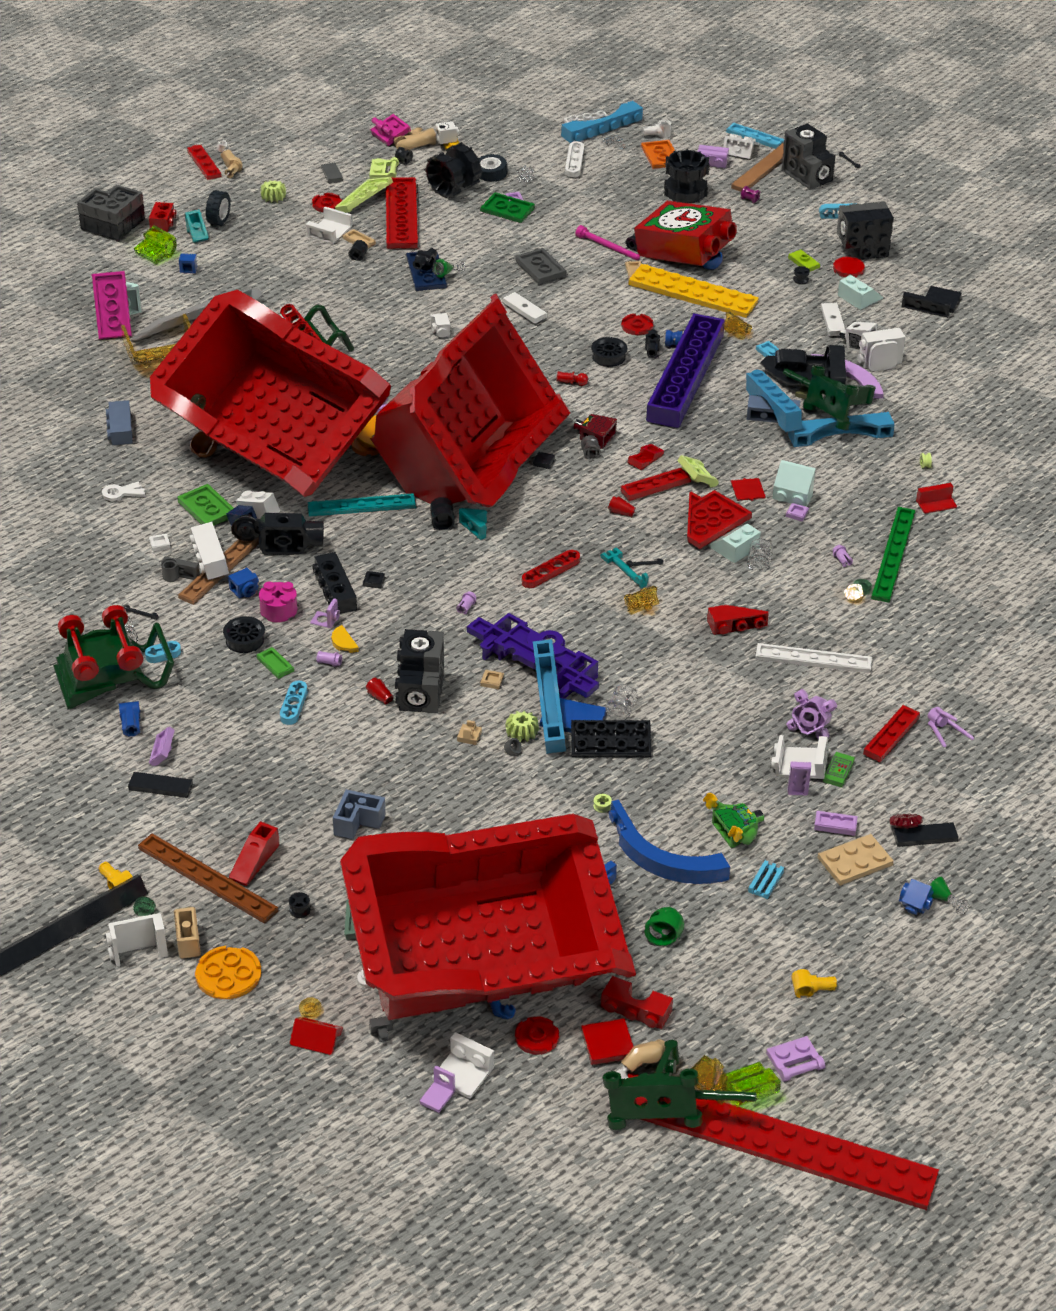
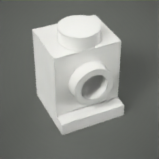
M447 313L430 315L431 329L433 333H436L437 338L450 337V322Z

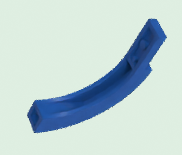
M619 799L611 801L609 818L612 823L615 822L617 825L619 845L625 854L637 865L654 875L682 883L709 884L729 880L730 865L722 852L708 856H683L664 851L652 845L640 835Z

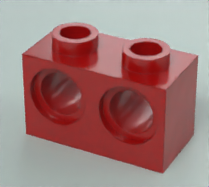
M155 202L149 216L150 231L168 232L170 227H173V218L176 219L177 216L174 203Z

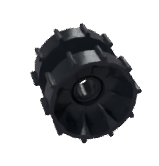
M462 142L446 149V154L442 152L427 159L428 163L424 169L428 179L427 183L440 196L445 198L455 196L462 192V187L466 188L480 182L479 179L481 173H483L479 161L480 158L477 157L472 147L463 145Z
M688 149L673 151L672 154L666 156V174H669L671 177L664 180V196H667L674 202L700 203V200L708 197V180L703 178L709 175V157H706L701 151L697 152Z

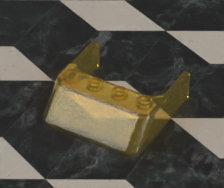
M183 314V324L185 332L188 330L191 324L188 320L187 315ZM121 325L123 343L131 364L135 367L160 364L176 345L172 344L134 351L125 325Z

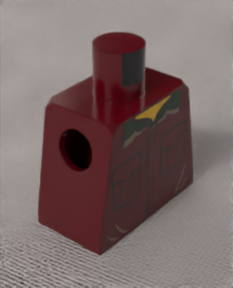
M590 414L585 421L576 419L573 428L580 431V440L589 435L594 436L598 440L600 449H603L617 432V419Z

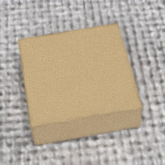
M485 670L480 686L500 689L504 673Z

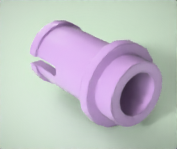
M837 545L833 548V556L838 558L843 567L847 566L846 563L849 566L852 565L853 559L848 555L844 546Z
M470 591L464 593L461 602L456 607L457 612L462 613L464 611L463 614H467L471 605L476 603V595Z
M319 651L317 662L331 664L333 667L340 666L342 655L339 652L327 653Z

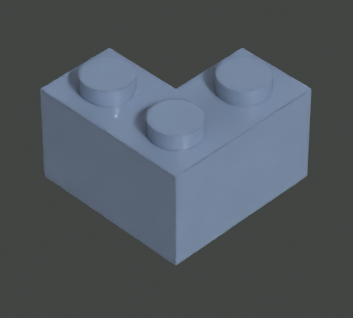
M345 790L333 816L334 835L354 839L360 825L380 829L386 815L385 797Z

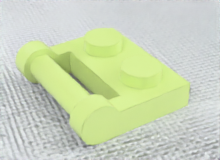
M393 157L390 160L372 159L369 179L395 178L397 176L396 167L399 164L398 158ZM387 166H391L390 171L386 173Z
M683 455L677 460L682 465L681 468L689 473L691 480L694 482L706 483L710 488L718 485L719 481L716 477L710 475L700 460Z

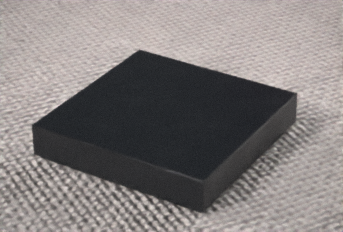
M931 286L926 294V297L951 302L950 313H954L962 296V292Z

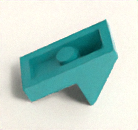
M200 209L185 212L187 233H190L193 243L208 240L209 236Z
M460 508L459 523L478 539L486 538L487 511L483 509Z

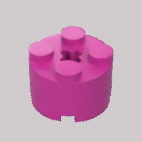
M268 581L263 584V588L259 592L261 615L271 622H285L297 614V593L291 582Z

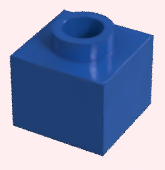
M181 253L179 257L180 273H196L198 267L196 254Z

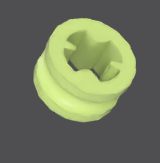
M921 453V469L925 466L931 468V453L926 455Z
M598 794L594 797L593 807L598 812H608L611 809L612 799L607 794Z

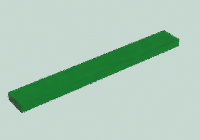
M897 508L871 596L872 600L890 603L914 519V509Z

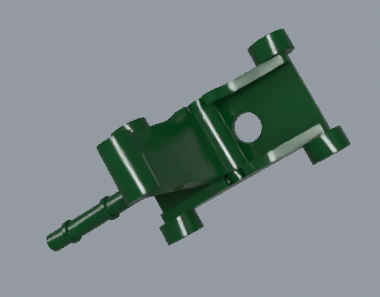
M813 365L811 369V381L806 377L796 374L794 371L788 369L783 371V374L789 379L809 387L802 407L808 410H815L818 407L837 419L836 428L849 430L850 419L847 416L850 406L864 403L872 404L876 389L873 385H844L840 381L824 376L825 368Z
M667 1040L664 1043L665 1051L655 1074L642 1073L639 1076L621 1079V1074L616 1071H609L603 1075V1085L608 1089L611 1111L607 1117L608 1127L612 1130L623 1129L626 1126V1119L684 1118V1123L687 1127L695 1128L703 1123L702 1112L697 1110L696 1099L756 1102L757 1099L756 1092L695 1090V1085L699 1083L698 1071L688 1068L682 1070L680 1077L672 1076V1073L675 1074L676 1066L680 1063L678 1042L676 1040ZM637 1097H644L647 1099V1102L638 1105L634 1100ZM664 1098H670L671 1102L668 1104L663 1100Z

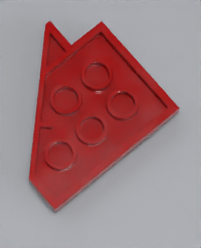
M716 490L703 497L691 491L689 492L687 541L701 549L751 519L752 512Z

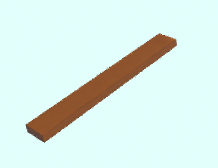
M153 833L138 845L139 850L264 924L279 911L278 907Z

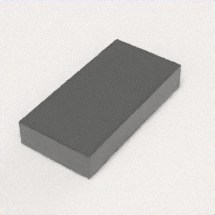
M335 162L321 164V170L329 184L343 182V176Z

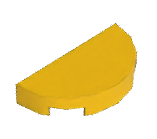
M343 625L337 627L332 632V644L337 650L349 651V653L359 652V647Z

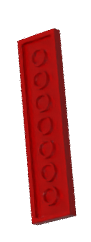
M416 177L392 178L393 183L386 187L387 249L418 248Z

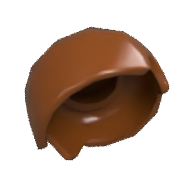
M201 431L196 433L190 442L191 451L201 458L212 456L218 446L217 442Z

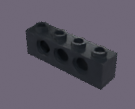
M336 552L314 556L315 564H312L313 573L318 575V584L323 586L322 591L324 597H328V606L333 599H337L340 614L356 611L357 597Z

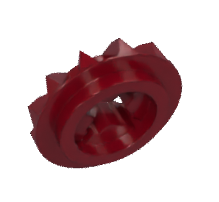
M903 813L891 816L889 823L896 828H914L923 823L920 815Z

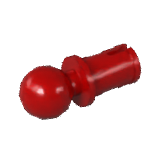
M558 371L556 381L571 383V385L576 382L579 386H585L589 378L585 373L575 375V372Z

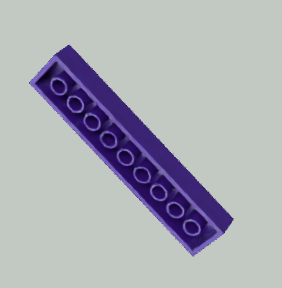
M693 313L647 404L646 422L675 428L680 427L724 336L725 319Z

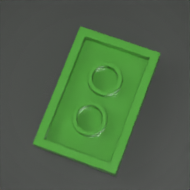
M205 484L177 497L178 503L201 525L212 522L213 526L228 520L226 513L234 509L209 484Z

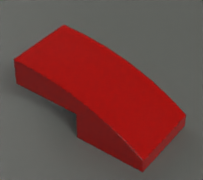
M653 444L642 446L638 454L629 456L627 463L642 470L664 454V450Z

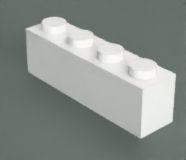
M209 522L191 527L192 535L189 536L202 574L206 573L208 580L229 574L226 559L213 523Z

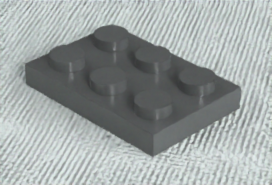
M544 248L516 256V262L538 284L566 276L567 270Z

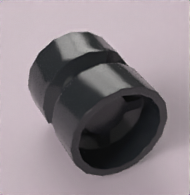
M445 497L434 499L430 504L432 526L436 530L451 529L455 523L452 501Z

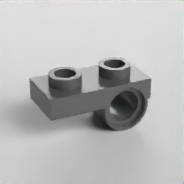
M166 556L162 559V577L167 582H174L179 577L195 580L200 575L199 563Z

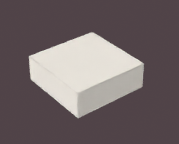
M167 534L149 537L153 552L171 549Z

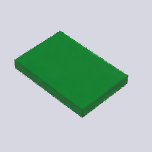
M494 192L480 207V211L521 223L535 209V204Z

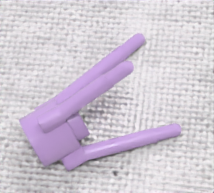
M935 707L928 713V719L930 720L928 725L933 729L943 747H946V743L936 726L943 727L947 723L963 735L974 740L972 735L953 722L957 721L956 717L943 711L940 707Z

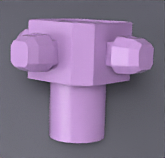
M798 690L794 693V697L800 704L793 709V718L787 722L788 729L790 731L800 729L801 733L807 735L815 731L818 740L819 736H824L828 739L829 732L824 726L830 722L831 712L837 708L835 700L830 699L827 701L819 696L808 699V694L805 690Z

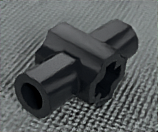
M430 248L427 251H417L413 262L414 268L418 270L424 266L431 268L437 256L436 249Z
M652 329L646 334L645 350L649 357H655L657 351H659L660 335H658L656 330Z

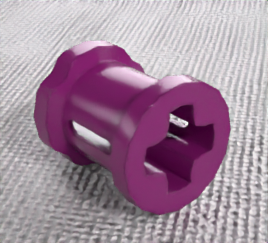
M744 186L741 191V198L751 200L752 203H756L760 198L761 192L759 190H752L749 186Z

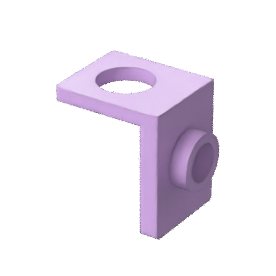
M337 599L332 600L327 608V613L317 611L310 623L332 628L340 616ZM325 616L327 621L323 623L318 622L317 618Z
M435 1066L434 1082L420 1099V1104L439 1113L455 1093V1074ZM439 1074L446 1076L449 1082L444 1081Z

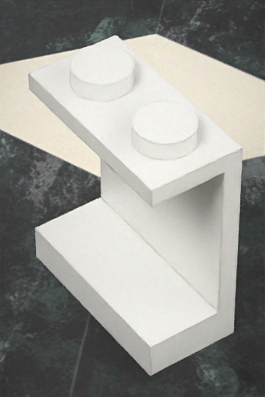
M324 207V219L319 224L310 221L306 223V236L334 244L352 227V214Z
M779 735V741L774 745L776 757H772V769H775L776 776L789 778L790 762H811L810 778L824 779L829 753L827 737L819 736L817 748L785 747L784 736Z
M161 913L108 923L110 932L106 933L108 946L112 945V947L108 948L110 960H115L116 967L120 966L119 953L157 946L159 958L168 956Z

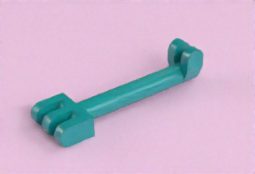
M617 547L600 554L607 564L614 562L640 588L647 586L649 581L648 574L643 573L641 576H638L620 559L623 557V553Z

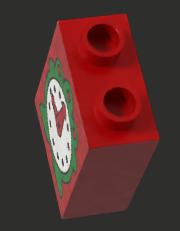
M666 201L634 228L638 255L646 258L703 266L736 236L737 226L735 222H732L731 209Z

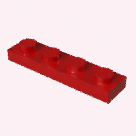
M193 145L187 148V152L207 180L222 177L220 170L202 145Z
M677 468L622 485L621 493L628 501H632L690 483L691 478L682 468Z
M902 705L864 748L863 755L881 763L920 718V712Z

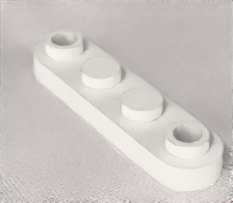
M575 141L569 144L565 174L568 177H578L580 175L584 154V144L582 142Z

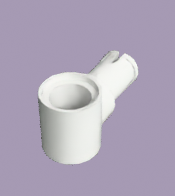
M660 120L655 126L642 127L643 136L656 135L661 138H668L671 135V122L669 120Z

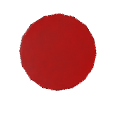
M324 193L321 196L318 194L312 199V207L319 212H324V207L335 209L342 199L334 193Z
M841 257L835 260L833 270L841 277L846 278L852 275L856 278L864 273L865 265L860 259Z
M635 313L626 315L621 323L622 329L631 335L648 334V331L654 327L653 320L645 314H640V316Z
M532 1016L517 1025L515 1041L524 1052L532 1055H542L552 1051L559 1042V1029L548 1018Z

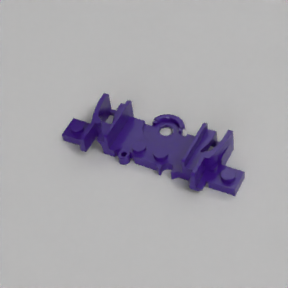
M507 613L494 625L478 617L467 626V633L483 641L480 643L483 660L488 659L495 653L498 655V660L501 661L508 654L513 653V661H520L535 670L533 641H542L548 638L554 639L556 642L553 643L558 689H560L559 698L565 699L572 692L588 698L599 688V682L595 680L598 678V661L580 651L575 653L565 648V640L557 631L547 630L538 633L530 629L527 622L510 613ZM511 620L517 623L513 629H511Z

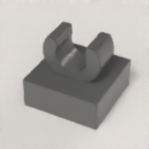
M387 1016L369 1019L370 1034L377 1033L379 1042L388 1041V1031L393 1030V1020H388Z

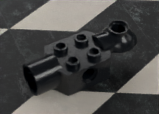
M264 513L260 519H255L251 515L246 514L233 522L231 532L235 538L242 541H251L259 537L260 550L264 555L302 554L308 546L323 547L324 521H306L302 513Z

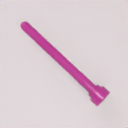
M579 225L576 229L575 236L578 238H588L634 260L640 259V255L590 233L585 226Z

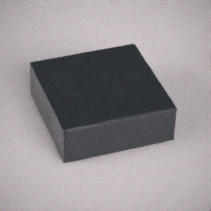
M538 452L533 461V466L550 469L555 460V455Z
M367 571L363 587L381 589L385 573Z

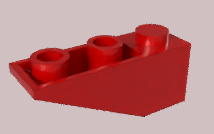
M721 605L708 608L707 622L713 635L727 634L768 626L769 612Z
M261 821L249 834L228 877L229 879L245 886L251 882L280 845L277 827Z

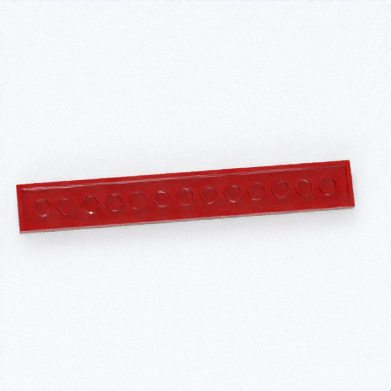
M628 1072L629 1078L639 1076ZM637 1097L634 1101L636 1104L641 1105L647 1102V1099ZM664 1098L663 1101L669 1104L671 1102V1099ZM696 1099L697 1110L702 1112L703 1123L695 1128L687 1127L684 1123V1118L640 1119L926 1211L939 1173V1169L722 1101Z

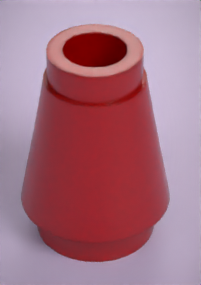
M613 496L608 509L612 513L632 517L636 507L619 496Z
M375 677L367 683L366 689L369 695L385 705L393 701L394 696L381 679Z

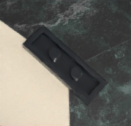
M904 292L901 307L948 318L951 302Z
M133 772L128 784V790L188 798L193 785V779Z
M953 822L919 825L914 828L893 827V835L897 847L958 842L959 838Z

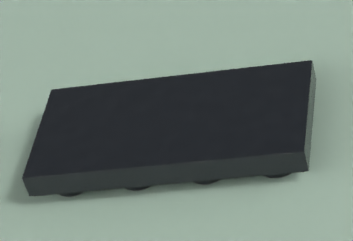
M571 720V757H651L650 720Z

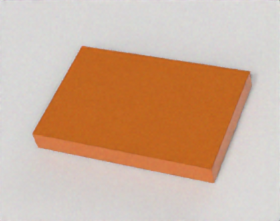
M670 140L641 143V148L652 169L666 168V156L675 151Z

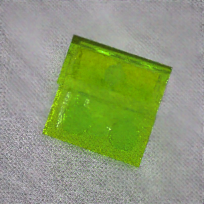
M153 225L143 234L145 239L134 247L135 253L154 264H158L163 258L167 257L169 259L173 256L177 241L175 236Z
M760 1062L719 1076V1083L725 1091L756 1092V1101L777 1094L781 1089L780 1079L771 1068L765 1069ZM730 1101L736 1107L751 1103L749 1101Z

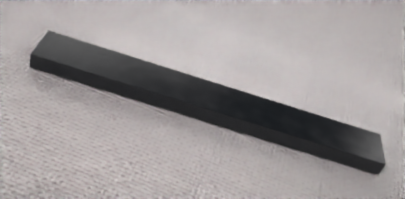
M137 874L1 949L0 976L147 895L148 892L141 875Z

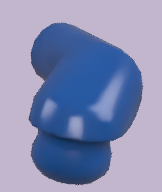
M500 1000L489 1002L495 1016L506 1020L514 1017L516 1009L512 1004L510 1006L501 1005Z

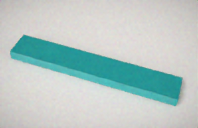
M414 494L307 502L309 517L416 508Z

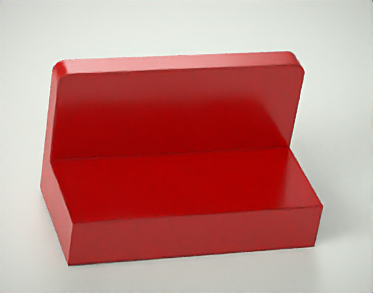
M951 483L918 488L916 502L924 514L957 508L956 503L952 499L953 485Z
M297 1017L294 1020L290 1045L331 1055L334 1051L336 1037L341 1036L343 1027L305 1017Z

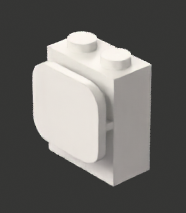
M900 328L862 333L861 340L859 341V364H862L864 369L869 368L872 372L893 369L896 364L902 363L905 335Z

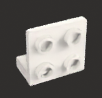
M730 134V136H725L723 147L729 148V155L751 159L754 145L759 146V143L751 137L744 136V139H742V136Z
M455 1032L450 1038L451 1053L441 1064L440 1068L455 1074V1092L467 1098H472L494 1069V1050ZM439 1074L444 1081L449 1082L446 1076Z

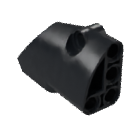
M844 345L826 346L823 356L807 355L806 351L798 349H779L775 352V356H766L760 362L774 377L788 385L805 386L783 374L785 369L794 371L796 374L806 377L811 381L813 365L824 367V376L846 385Z

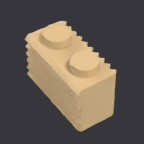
M194 907L175 909L174 918L179 958L200 956L196 909Z

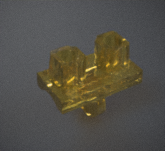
M726 312L724 330L727 333H732L740 340L745 339V336L750 334L752 326L731 312Z
M656 586L643 588L636 593L624 595V602L630 615L642 610L649 611L653 606L659 604Z

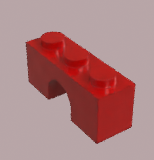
M612 976L601 994V1007L610 1013L615 1012L624 1015L629 1020H637L645 1023L650 1028L656 1027L662 1030L672 1012L673 997L652 991L646 999H634L632 997V983Z

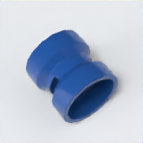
M666 330L665 346L675 345L677 347L683 331L672 332L671 330Z

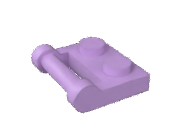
M807 1036L768 1048L766 1051L783 1082L790 1080L793 1076L814 1069L818 1071L825 1069L824 1059L822 1056H819ZM809 1059L812 1060V1061L807 1062V1063H804V1064H800V1065H797V1066H794V1067H791V1068H787V1066H790V1065H793V1064H796V1063H800V1062H803V1061H806V1060H809Z

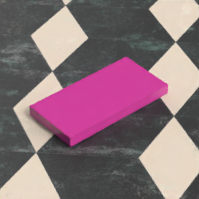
M125 271L92 274L99 340L132 337Z

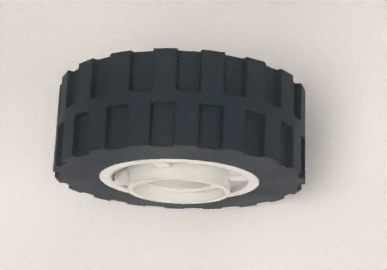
M487 154L480 157L481 170H483L480 180L493 182L506 177L508 174L507 161L503 156Z
M213 190L210 193L205 209L206 220L209 224L222 226L228 219L231 199L227 192Z

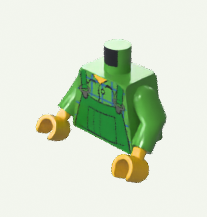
M708 792L703 801L706 802L708 809H713L712 824L731 848L741 843L745 845L751 844L757 835L758 823L764 821L763 812L761 810L751 812L743 803L735 805L723 804L718 801L713 793Z

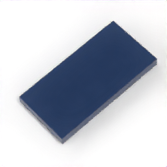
M417 252L406 253L415 291L447 288L445 277L439 278L435 274L434 264L431 268L424 266L420 270L415 269L413 262ZM438 252L437 256L435 257V262L439 259Z

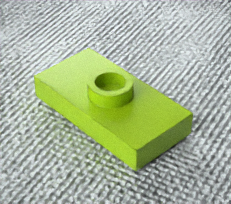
M801 249L788 254V259L798 266L807 267L810 272L820 268V263Z

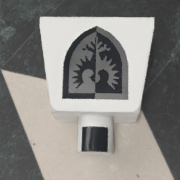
M853 322L848 328L842 329L839 336L842 339H846L848 349L860 353L859 341L861 340L862 333L877 331V323Z

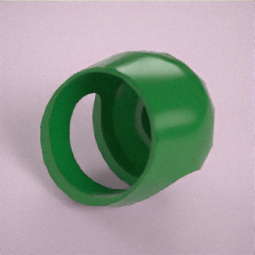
M672 907L657 909L645 924V937L649 942L659 946H667L674 943L684 930L683 916ZM650 926L655 932L660 933L662 937H654L650 933ZM662 929L670 930L671 933L665 935L662 933Z

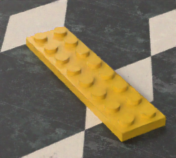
M641 264L630 277L628 285L744 318H747L759 300V297L696 280L692 277L682 276L678 273L651 267L647 264Z

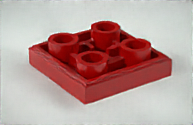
M625 1018L581 1025V1032L591 1065L623 1060L634 1047Z

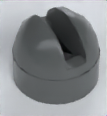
M516 738L508 740L504 745V750L509 755H515L522 749L520 741Z

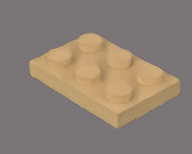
M872 834L818 853L819 861L839 886L893 866L892 858Z

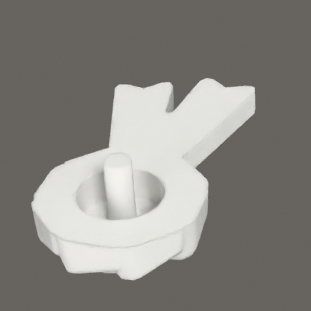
M139 482L123 487L113 484L104 487L102 495L104 500L114 502L120 501L124 496L145 497V489H142V485H139Z

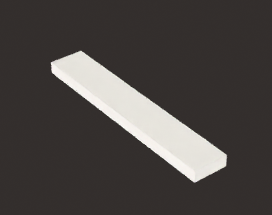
M761 643L757 645L755 659L863 673L871 672L872 657Z

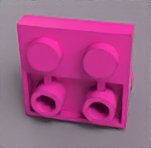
M394 114L383 121L378 120L376 117L372 118V123L376 126L370 129L371 133L387 146L394 143L396 137L404 136L411 131L410 126Z

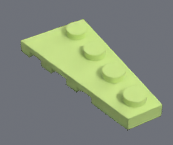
M392 178L367 179L341 201L335 209L345 213L351 212L353 208L393 183Z

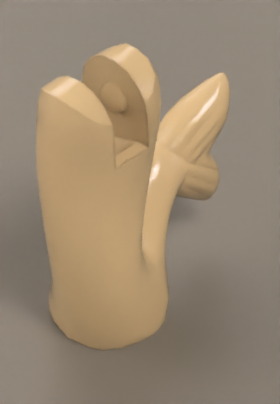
M418 127L408 132L406 136L396 137L394 145L397 149L403 147L406 150L427 144L434 145L436 144V133L433 128L422 131V128Z

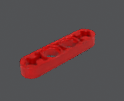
M567 550L527 571L522 575L523 587L535 588L580 563V553L576 550ZM559 564V565H562V566H561V567H555L554 565Z

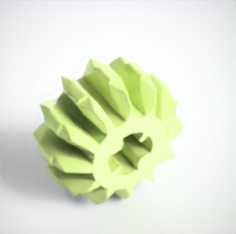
M269 180V182H264L261 185L262 199H265V202L270 201L272 203L275 201L278 203V200L283 201V198H286V187L281 181Z
M525 710L523 713L516 711L515 714H510L505 723L507 736H511V739L516 738L520 742L522 739H525L526 742L530 738L535 739L539 731L537 717L533 716L532 712L527 714Z

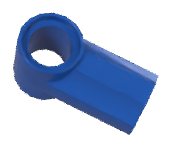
M139 701L119 703L123 735L128 737L136 736L140 733Z

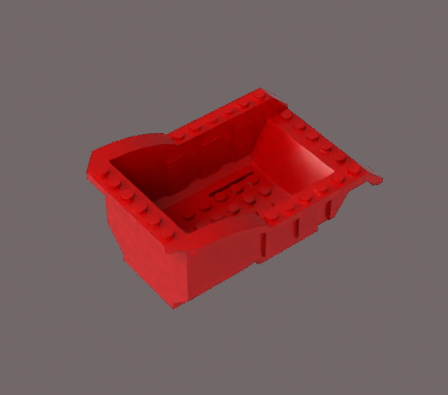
M239 290L214 296L150 376L151 398L189 422L218 444L281 479L303 497L314 493L388 398L391 390L390 383L369 366L295 328L280 315Z
M497 293L490 297L491 303L439 351L436 359L421 371V375L404 387L376 414L375 434L370 438L406 494H414V496L429 504L436 498L445 497L450 499L453 504L467 500L468 503L480 504L483 507L493 506L513 482L518 468L571 414L561 395H556L506 315L507 310Z
M573 813L450 835L435 832H394L360 836L340 860L365 982L373 989H378L382 1010L385 1012L388 1020L465 1007L466 1004L485 1000L487 1002L508 999L509 996L530 992V994L552 991L553 988L572 984L579 986L592 976L615 973L627 978L636 976L633 960L628 951L598 845L594 822L591 819Z

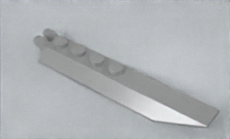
M250 288L242 291L255 300L261 296L259 289ZM211 300L155 320L130 340L137 341L193 319L196 320Z

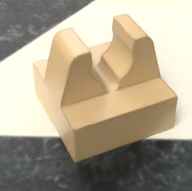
M467 720V724H462L457 741L477 745L482 733V727H477L475 721Z

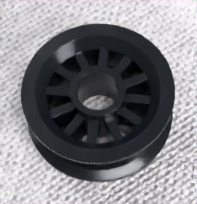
M599 338L591 345L592 359L600 366H619L626 359L627 345L618 338Z
M249 616L237 617L227 622L223 628L226 645L234 652L250 653L258 650L264 643L265 626L257 618Z

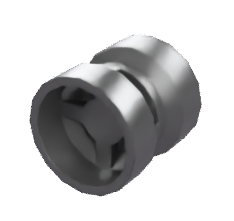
M589 435L581 440V447L587 459L600 456L601 449L596 437Z

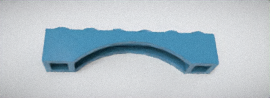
M634 101L621 104L616 112L604 118L589 121H571L562 124L561 137L569 143L580 142L642 120L643 107Z
M753 370L750 373H746V390L748 394L762 396L767 400L774 411L779 426L785 432L802 429V410L762 370Z
M889 412L847 416L850 419L849 430L836 428L837 419L835 417L802 421V429L789 431L788 436L793 447L810 446L821 438L845 433L885 438L893 437L895 423Z
M552 639L533 641L546 754L565 752L566 745Z

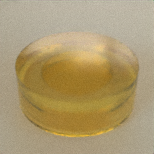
M858 584L849 585L845 590L846 599L851 603L861 602L864 598L863 588Z
M309 997L300 1002L299 1012L302 1017L314 1019L321 1014V1002L318 999Z

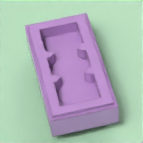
M170 726L156 735L149 764L152 766H157L168 757V753L172 748L171 742L175 731Z
M790 762L787 788L789 795H808L811 762Z
M817 811L814 830L855 836L858 816Z

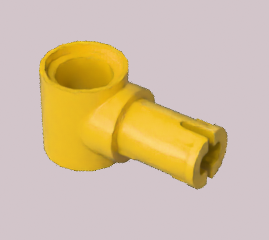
M103 862L99 866V872L107 879L109 890L133 877L129 871L124 870L121 872L116 870L108 862Z
M806 969L796 970L791 975L794 992L798 998H801V996L811 997L817 990L835 991L837 987L835 976L817 977L816 975H811Z

